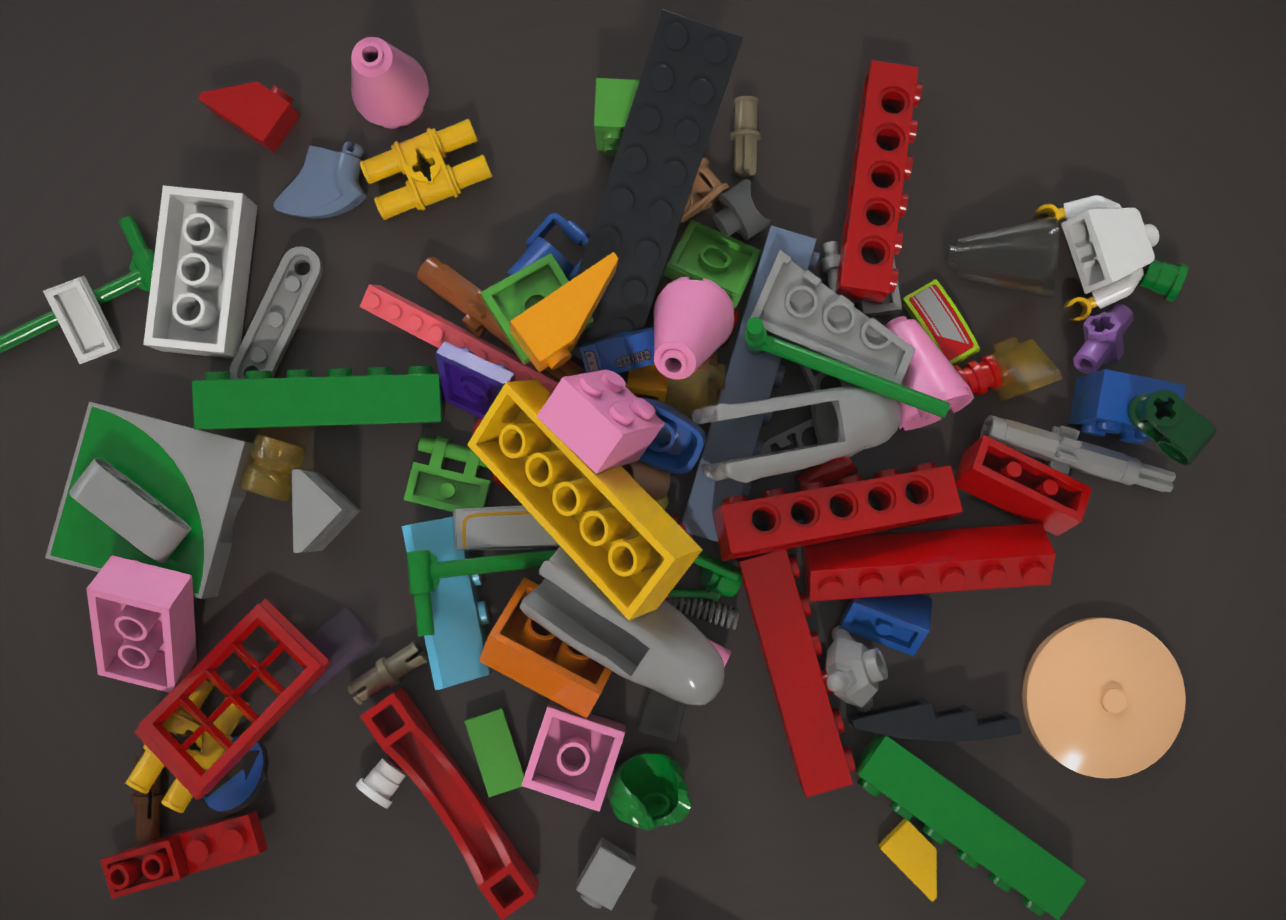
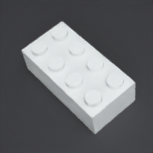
M163 185L143 345L163 352L234 359L242 341L257 215V205L243 193Z

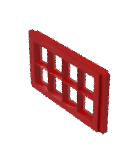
M265 598L138 724L139 727L134 733L195 799L200 800L215 787L327 670L326 667L331 661ZM259 625L279 644L261 663L241 645ZM283 650L304 669L286 689L266 670ZM233 651L253 670L235 690L215 672ZM258 676L278 696L260 716L240 697ZM207 678L227 697L209 717L188 698ZM232 703L252 723L233 744L213 724ZM180 705L200 724L182 745L162 725ZM205 731L225 750L207 771L186 751Z

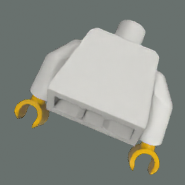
M1094 195L1064 203V207L1059 209L1052 204H1044L1038 208L1034 215L1048 214L1052 218V222L1043 223L1037 227V230L1040 232L1051 231L1059 220L1067 219L1061 225L1085 294L1090 292L1093 294V296L1088 298L1077 297L1069 299L1064 304L1065 308L1078 302L1083 308L1081 315L1070 319V321L1084 320L1089 317L1093 308L1099 306L1102 309L1132 294L1144 275L1143 267L1154 261L1155 255L1152 247L1159 241V231L1152 224L1144 225L1140 211L1136 208H1122L1119 203L1103 196Z

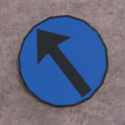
M241 734L233 735L232 742L234 743ZM261 740L238 761L208 794L201 798L208 809L221 815L234 814L247 807L259 794L266 780L269 767L267 749Z

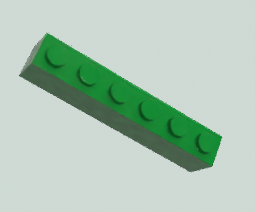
M432 366L408 367L407 375H393L392 367L368 368V376H352V368L327 369L328 377H312V369L287 370V378H271V371H246V379L231 380L230 372H205V380L192 381L194 430L444 421L439 374H433Z
M876 733L855 762V772L860 776L857 784L875 797L882 792L893 801L889 807L906 820L910 821L915 816L926 825L922 831L939 844L943 845L947 839L958 847L955 855L972 868L976 869L979 863L991 871L987 878L1005 892L1009 893L1012 887L1024 895L1020 902L1038 916L1042 917L1046 911L1059 920L1086 882L1072 868L891 737Z

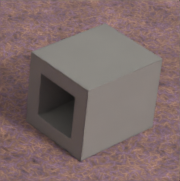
M601 837L577 881L576 890L581 893V899L592 907L600 909L604 906L612 911L636 868V857Z

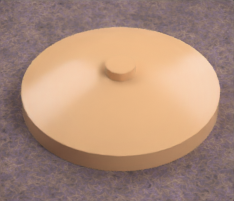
M1091 617L1080 619L1054 631L1039 645L1032 655L1024 675L1022 687L1024 715L1031 733L1038 744L1047 754L1065 767L1077 773L1095 778H1120L1148 768L1158 761L1171 747L1184 719L1186 704L1184 681L1179 666L1170 651L1156 636L1146 629L1114 618Z

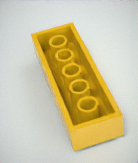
M537 379L506 382L467 445L628 620L657 610L703 549L622 466L596 474L537 417L551 396V393Z

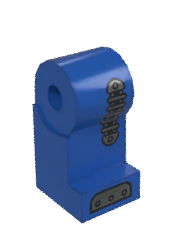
M654 327L633 332L627 331L584 342L580 346V352L586 373L607 369L619 374L654 364Z

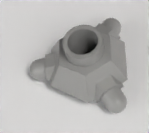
M840 625L833 628L831 633L834 642L827 649V686L844 702L856 706L862 712H868L873 707V695L878 691L879 681L888 678L884 656L878 648L869 650L862 643L856 642L848 631L840 629Z

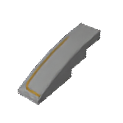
M524 506L453 510L454 550H519L536 547H560Z

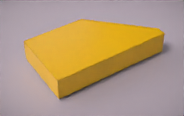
M904 818L878 844V847L933 902L937 898V849L910 821Z

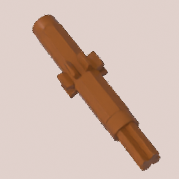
M432 256L426 259L418 270V280L466 316L462 319V322L477 336L482 337L488 331L513 350L481 299L480 292L482 290L436 257ZM571 359L555 370H551L550 367L544 369L559 381L562 377L583 374L585 371Z

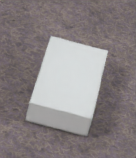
M85 275L43 291L79 364L120 349Z

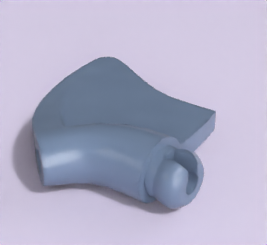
M350 141L343 144L342 152L309 146L300 173L277 197L274 202L275 210L294 217L318 219L337 216L360 205L366 199V194L359 184L361 171L359 162L364 154L363 147L358 144L354 145Z

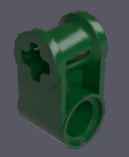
M1162 389L1152 393L1137 395L1128 405L1127 414L1133 426L1151 439L1167 457L1181 465H1191L1216 434L1215 426L1207 418L1193 410L1171 390Z

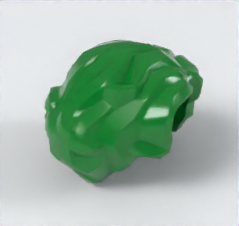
M645 752L637 753L633 757L627 758L617 767L607 787L609 806L612 808L615 816L622 822L637 828L639 827L641 830L649 831L656 826L678 824L687 816L692 806L688 796L689 787L686 785L684 773L679 763L666 754Z

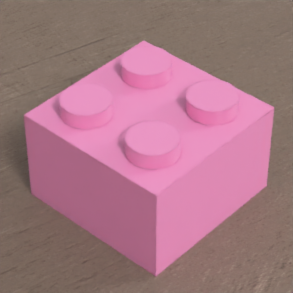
M607 369L562 377L537 415L596 474L638 461L665 424L655 414L656 411L649 402L636 397L625 387L626 382L620 375Z
M550 700L521 786L600 812L625 735L626 725L592 713L586 719Z

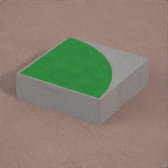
M89 401L45 558L99 572L113 555L192 575L193 597L200 599L217 597L233 543L235 518L246 496L259 445L204 430H194V428L167 422L162 419ZM94 458L101 459L118 469L190 526L191 530L165 563L156 561L144 554L70 496L68 491Z

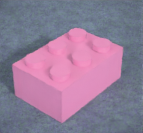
M112 555L86 588L98 675L170 693L189 674L197 661L192 575Z

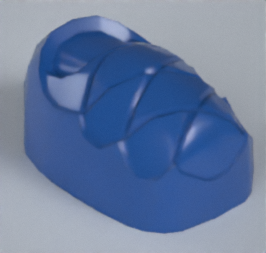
M642 398L654 407L655 414L665 424L639 460L674 474L689 472L703 450L706 441L705 432L690 418L668 404L649 398Z

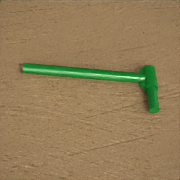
M126 216L118 221L134 254L129 267L131 272L93 290L99 305L136 287L150 294L154 252L148 248L133 216ZM53 310L0 335V354L60 325Z
M757 317L750 318L747 321L744 333L745 345L752 354H760L766 351L941 418H945L951 404L949 402L767 335L762 320Z
M558 549L438 562L437 557L429 550L406 552L410 595L414 594L418 636L435 634L431 592H434V589L440 583L439 578L541 567L543 562L549 561Z

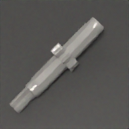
M992 415L986 418L981 429L980 438L986 435L1028 457L1045 461V465L1065 475H1068L1069 470L1072 469L1126 485L1136 484L1160 492L1170 493L1174 488L1172 482L1176 478L1175 472L1141 463L1140 459L1121 452L1077 440L1080 431L1061 425L1060 428L1054 426L1052 432Z

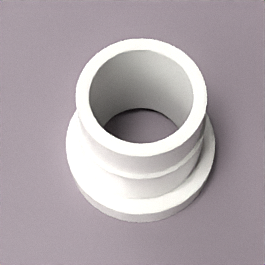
M382 757L365 779H359L356 787L374 802L388 809L393 802L391 799L392 795L398 789L406 774Z

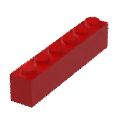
M1042 523L863 535L803 546L802 570L809 602L1050 585L1056 553Z
M785 549L737 560V565L742 571V583L802 792L807 798L853 785L850 772L856 771L854 759L850 748H843L839 733L845 731L844 724L838 708L832 709L828 694L833 693V691L827 686L826 669L820 670L816 656L822 654L820 640L816 631H809L806 617L811 615L810 605L805 592L798 593L794 579L800 577L795 555H788Z

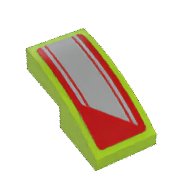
M937 279L903 298L905 310L912 319L917 320L953 366L979 352L980 347L967 323Z

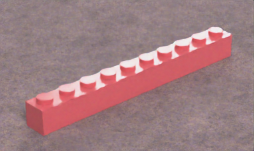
M368 285L360 304L361 308L439 348L445 341L458 348H467L476 356L493 364H502L507 367L511 372L515 373V381L537 379L551 394L560 382L547 371L543 370L539 373L533 364L527 363L523 365L518 356L381 285Z

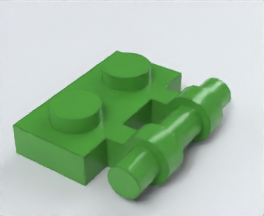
M421 436L418 451L432 454L429 465L413 462L404 500L453 512L454 509L486 507L492 481L477 478L480 466L488 468L469 447L450 443V438L437 436L434 439ZM446 458L466 462L464 474L443 469Z

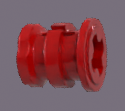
M991 355L983 356L979 363L976 360L968 362L963 369L958 365L953 366L969 385L972 394L975 393L979 396L987 393L989 387L995 390L1002 387V375L999 366Z

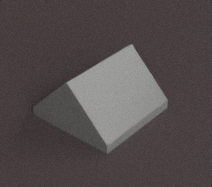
M293 469V553L323 551L361 510L322 473Z

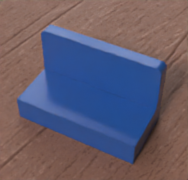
M922 594L851 599L845 609L839 628L914 657L930 632L932 599Z

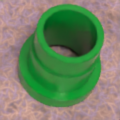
M1154 259L1153 262L1146 266L1139 286L1164 295V300L1172 303L1182 288L1189 265L1179 263L1176 266Z

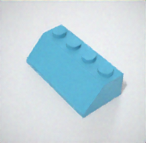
M453 517L402 526L407 552L429 550L437 557L438 562L471 558L469 550H454ZM481 574L439 578L440 583L434 589V592H431L435 634L424 636L435 690L484 677L494 671V669L478 661L487 641L485 625L490 624L487 603L485 600H479L477 586L482 585Z

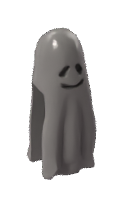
M849 385L745 403H718V405L695 409L692 411V421L696 424H703L811 405L818 443L701 465L703 475L716 481L732 478L736 481L748 483L759 478L816 466L835 458L850 457L861 450L883 444L891 438L901 422L900 405L898 401L856 385Z
M561 546L549 561L543 562L539 569V574L545 577V579L520 604V609L529 618L569 646L621 677L653 689L675 701L700 706L709 703L716 697L724 684L725 678L722 657L706 636L666 599L657 610L628 620Z

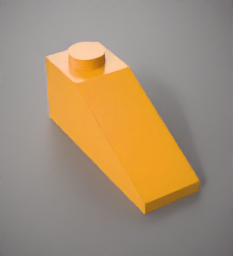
M614 252L510 321L511 335L539 373L547 367L555 370L572 357L570 352L577 344L616 272L619 258Z

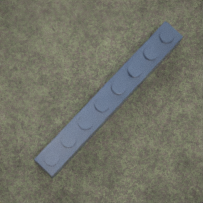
M770 226L716 405L718 403L737 404L769 399L773 386L780 387L786 365L781 364V357L766 351L760 354H752L747 350L744 337L746 324L751 318L779 251L782 250L790 256L791 260L806 272L809 270L814 274L820 255L819 252L813 251L817 239ZM773 412L710 423L681 520V524L685 525L687 533L718 542L712 513L720 505H723L722 500L737 495H746L748 497L752 481L744 483L732 478L716 481L703 475L701 465L761 454L764 440L758 439L759 431L762 424L769 425Z

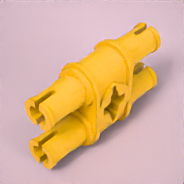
M469 118L439 131H436L435 128H427V132L400 143L395 141L391 145V150L359 162L369 184L402 172L403 175L406 174L408 181H405L406 186L374 198L378 211L384 220L413 208H417L418 211H424L426 206L451 196L457 198L461 194V189L492 177L484 155L453 167L450 164L446 165L444 161L447 158L446 153L478 141ZM422 158L431 166V181L422 173Z
M205 680L188 698L200 709L215 685ZM232 703L213 724L233 743V737L230 735L243 714ZM182 705L162 724L181 745L182 742H180L176 735L190 736L200 726ZM207 731L195 741L197 743L196 746L201 748V751L186 750L205 771L225 751ZM144 744L142 748L145 749V752L125 784L147 794L165 765ZM176 778L161 803L176 812L183 813L193 796Z

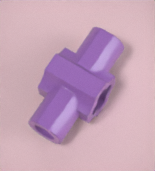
M1114 304L1107 312L1096 316H1089L1083 324L1085 343L1073 358L1074 366L1080 372L1091 374L1097 372L1101 365L1104 366L1107 363L1120 360L1124 354L1123 334L1133 321V312L1130 308L1123 304Z

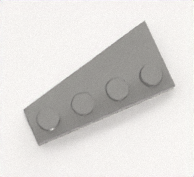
M780 250L751 318L757 317L762 320L767 335L901 384L915 348L874 318L870 319L855 308L854 303L843 295L839 296L821 283L820 278L809 270L806 272L794 263L790 256Z

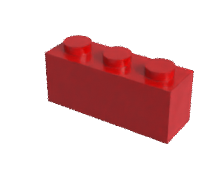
M983 435L963 452L954 477L956 487L1031 524L1042 523L1045 531L1056 536L1063 534L1082 522L1092 487L986 435Z

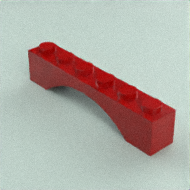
M403 686L362 714L360 718L383 751L403 769L435 809L459 847L477 886L499 918L504 920L536 896L540 882Z

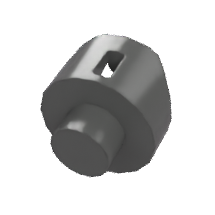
M748 179L740 181L719 195V203L722 210L714 214L713 219L725 237H729L737 232L742 239L747 241L773 224V220L762 216L756 209L751 197V181Z

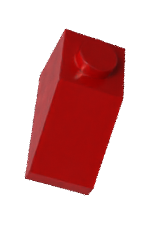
M258 81L204 91L198 97L211 112L272 153L276 152L300 117L291 105L294 99L275 85L269 90Z

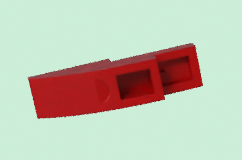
M254 810L233 817L229 815L163 836L157 840H152L105 857L100 862L111 899L181 880L191 873L261 854L268 847L257 811Z

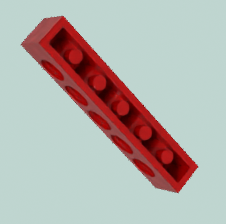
M871 60L864 78L835 293L839 296L843 295L847 299L882 304L889 292L894 293L896 289L898 269L892 267L894 254L899 255L903 242V231L897 229L899 217H904L908 204V194L902 193L904 180H909L913 165V157L907 156L908 144L914 143L918 127V120L912 119L913 107L919 106L923 84L917 83L919 67ZM882 106H892L898 113H888ZM877 142H887L892 146L893 150H883ZM872 178L885 180L889 187L880 188L876 186ZM874 214L879 216L883 220L884 225L876 226L871 224L867 219V215ZM865 251L874 253L878 257L879 263L870 264L866 262L861 253Z
M934 462L914 466L911 468L912 472L899 474L898 469H888L874 474L875 479L862 481L861 475H854L837 480L838 485L824 487L823 482H813L800 486V492L786 494L784 488H778L761 493L762 498L747 501L746 495L726 498L722 500L723 505H720L712 513L722 561L948 520L963 512L951 465L936 468ZM906 488L914 491L917 497V504L907 498ZM868 494L874 495L879 500L880 511L871 507L868 502ZM830 501H836L841 505L843 517H838L832 513ZM792 507L803 511L806 517L805 524H799L793 519L791 515ZM753 514H759L766 519L768 524L767 531H760L753 525Z

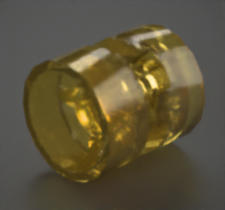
M256 434L250 451L254 463L245 466L239 487L269 498L290 502L292 498V470L302 468L308 449L272 437Z

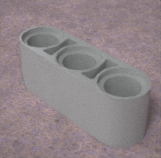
M98 458L93 459L68 491L73 499L152 559L162 563L168 560L191 530L190 526L118 469Z

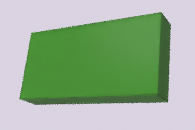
M504 706L467 718L464 722L488 797L522 787L525 771Z

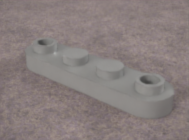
M294 247L288 250L282 257L229 369L230 380L246 379V371L253 367H256L259 371H271V378L274 377L323 275V263L320 257L307 247ZM304 262L309 263V272L306 275H299L297 271L298 266Z

